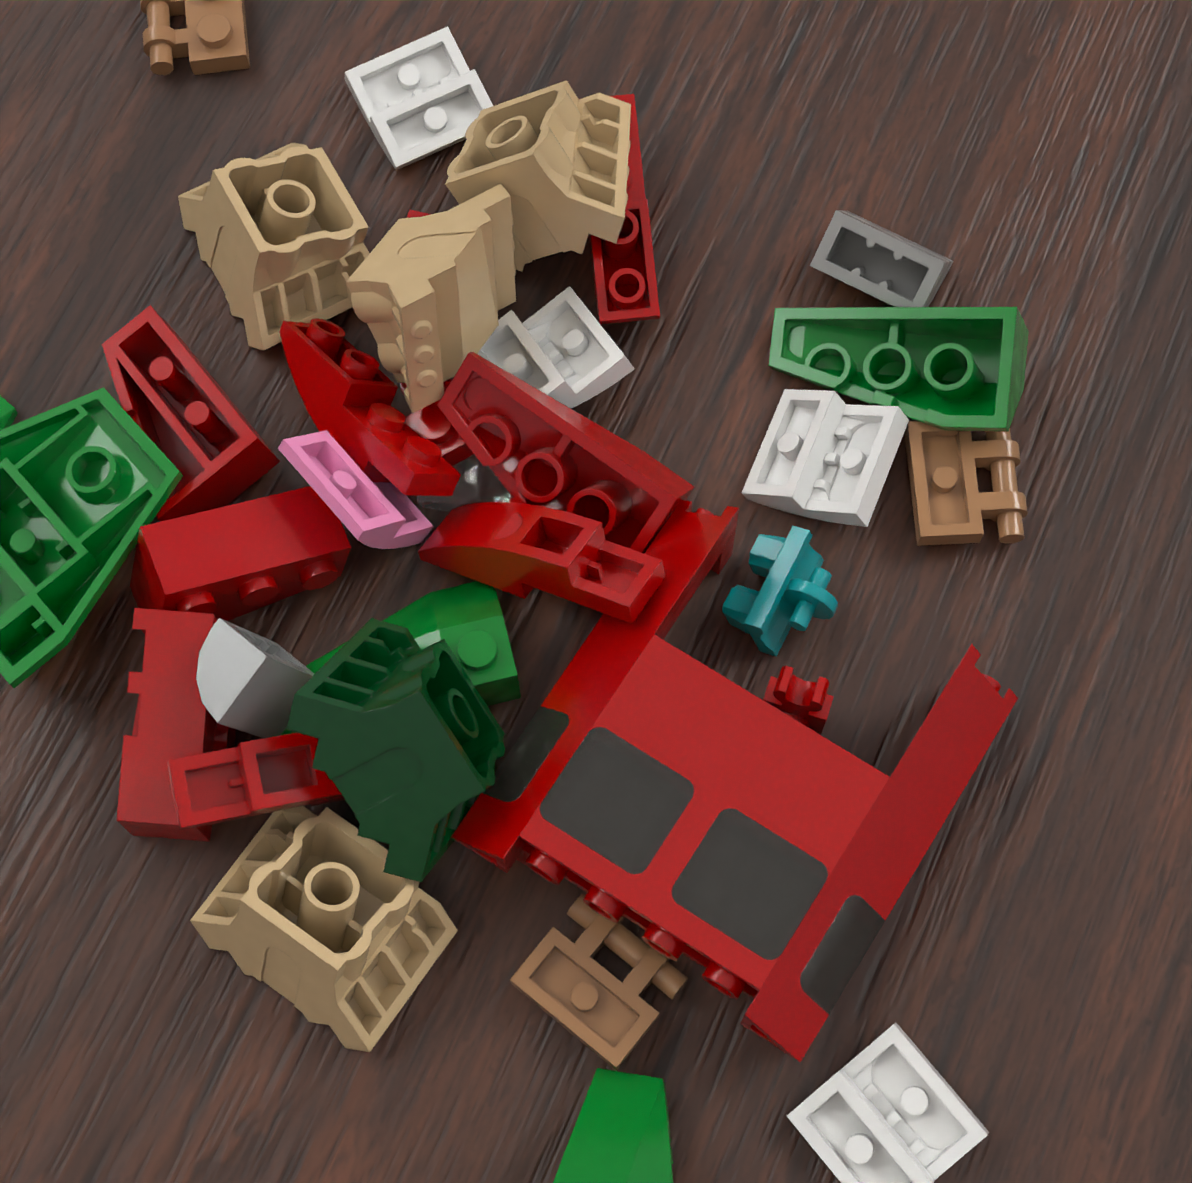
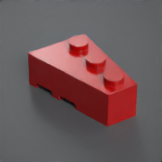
M151 305L102 344L122 408L183 475L156 515L160 522L224 507L281 462L180 336Z
M307 486L140 526L130 588L138 608L214 614L217 620L221 618L229 621L302 591L316 590L331 584L341 576L351 550V545L340 519L313 488Z
M134 608L132 629L142 630L145 634L142 672L129 671L127 693L139 694L132 735H123L116 820L133 836L210 842L212 824L179 830L167 762L170 759L234 748L236 729L216 722L202 704L196 681L199 652L211 628L217 621L214 614Z

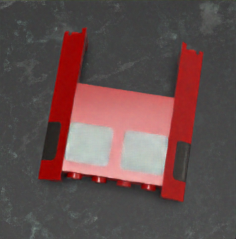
M681 500L644 553L663 561L665 578L633 624L607 614L602 615L496 770L494 785L479 795L451 838L505 873H508L515 861L518 860L527 865L536 874L555 885H560L564 878L587 892L583 898L584 903L601 916L618 923L623 915L645 929L642 940L660 954L674 961H677L680 955L684 954L704 967L705 971L701 977L716 990L735 1000L739 998L742 992L754 1000L744 1014L740 1024L801 1063L1018 700V697L1010 688L1003 698L998 693L1001 689L999 682L981 673L975 667L981 654L971 644L889 777L664 640L708 572L712 570L720 574L732 556L739 507L727 506L721 516H716L704 508H698L694 513L691 512L692 501Z

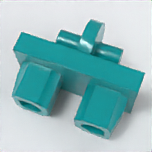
M792 526L787 538L759 534L750 551L748 564L754 574L766 577L760 592L736 585L731 588L722 606V612L729 624L750 634L760 652L777 657L791 627L799 631H806L812 617L831 619L838 608V601L826 590L832 575L827 570L821 568L824 560L809 544L812 538L810 530Z

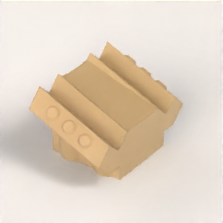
M566 80L480 111L478 118L467 128L465 133L467 140L460 154L450 163L447 169L449 177L445 185L457 202L461 204L502 184L511 196V214L514 223L512 233L515 245L514 264L518 271L523 272L524 265L532 262V260L562 251L564 253L571 250L582 254L589 234L616 244L625 220V208L628 200L626 189L629 176L628 155L631 141L629 140L631 104L600 92L578 99Z
M290 143L256 160L251 158L231 160L224 168L213 170L209 182L178 196L184 229L196 232L200 259L206 261L225 292L231 315L244 319L249 347L264 351L282 342L279 330L283 321L310 323L313 318L327 320L353 307L351 292L346 281L370 254L364 244L369 227L322 147L309 149L304 144Z
M502 184L448 211L422 217L398 219L346 281L351 292L352 306L356 315L361 321L367 323L378 344V355L381 364L388 372L393 373L397 383H406L407 387L404 390V395L412 413L442 398L444 395L443 382L454 377L469 352L477 354L497 326H499L498 310L516 302L515 245L512 233L514 223L511 214V196Z
M304 806L275 811L190 921L209 949L229 951L244 975L253 976L260 982L263 981L294 1004L295 1008L303 1013L308 1022L329 1025L344 1048L371 1052L458 930L441 903L418 888V881L383 872L388 853L386 848L372 839L357 836L359 829L328 807L319 816Z

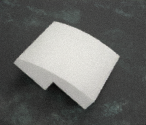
M448 26L345 71V81L359 109L395 170H399L465 140L467 128L478 118L480 111L493 106L475 69L469 70Z
M570 286L523 323L510 310L498 320L499 326H497L477 353L569 408L578 406L598 395L635 370L623 352Z
M784 389L741 493L750 501L784 512L827 522L868 527L909 419L899 406L845 404L836 391Z
M897 1023L888 1028L787 1115L789 1120L841 1183H934L940 1175L989 1133Z

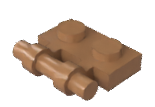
M140 0L141 10L147 15L148 28L143 32L144 53L150 57V67L153 73L157 75L170 74L174 70L173 58L189 57L194 75L250 68L244 0ZM186 15L187 28L177 30L171 28L170 16Z
M920 421L908 422L904 435L917 546L980 543L984 535L982 519H991L997 522L999 541L1001 543H1016L1024 539L1022 519L1028 515L1025 494L1018 492L1015 467L1021 463L1019 445L1016 441L1011 440L1010 428L1008 432L985 431L986 440L972 441L971 431H948ZM984 467L991 472L993 492L979 493L976 468Z
M581 894L567 912L569 917L585 929L578 940L573 943L555 927H552L511 977L510 982L617 1071L660 1015L657 1010L640 997L652 983L673 1000L689 978L670 964L669 958L649 947L621 924L624 920L623 916L618 923L606 919L586 905L583 901L585 894ZM604 945L633 968L623 982L593 959Z

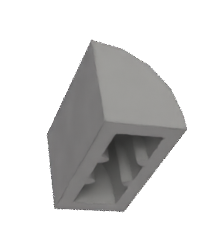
M836 210L810 266L894 307H928L944 281L953 261L854 213Z
M219 618L211 628L199 652L196 681L202 704L217 723L255 736L268 738L279 736L286 729L294 694L315 673L276 642Z

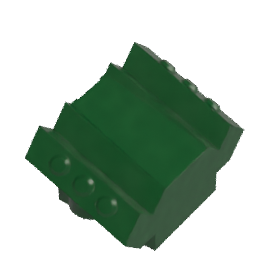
M373 618L294 694L287 730L318 738L312 768L324 771L355 813L354 816L360 823L357 836L389 844L383 872L418 882L423 881L455 841L451 836L481 793L490 794L491 787L495 783L497 767L495 761L505 754L504 731L445 639L421 650L408 628Z

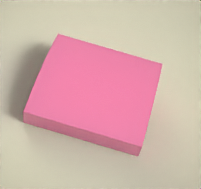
M327 430L286 438L279 445V451L362 544L379 549L408 547L422 543L433 528V525L413 502L392 483L372 482Z

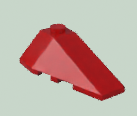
M474 352L467 354L437 405L483 466H489L512 496L509 500L510 502L544 506L602 522L605 540L641 553L647 551L679 502L687 500L695 488L643 450Z

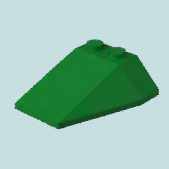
M104 387L0 430V673L13 688H16L68 645L136 546L140 526L151 524L183 477L175 465Z

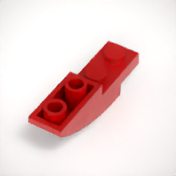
M635 95L610 96L631 104L629 135L631 146L628 155L629 176L626 189L628 200L625 208V220L617 243L615 244L591 234L588 235L599 323L610 324L660 319Z
M319 318L311 319L310 323L283 321L279 333L285 356L297 390L319 432L327 430L372 482L392 483L404 495L452 496L461 474L441 456L442 450L435 443L420 437L405 423L406 417L404 414L390 406L398 386L379 370V362L369 354L357 350L344 338L345 331L330 321Z
M483 502L453 508L418 551L420 560L526 599L532 589L537 588L633 624L665 578L663 561L661 559L605 540L602 522L566 511L516 502Z
M301 733L241 742L234 748L170 759L167 762L179 830L310 804L312 807L345 799L324 771L312 768L318 738Z

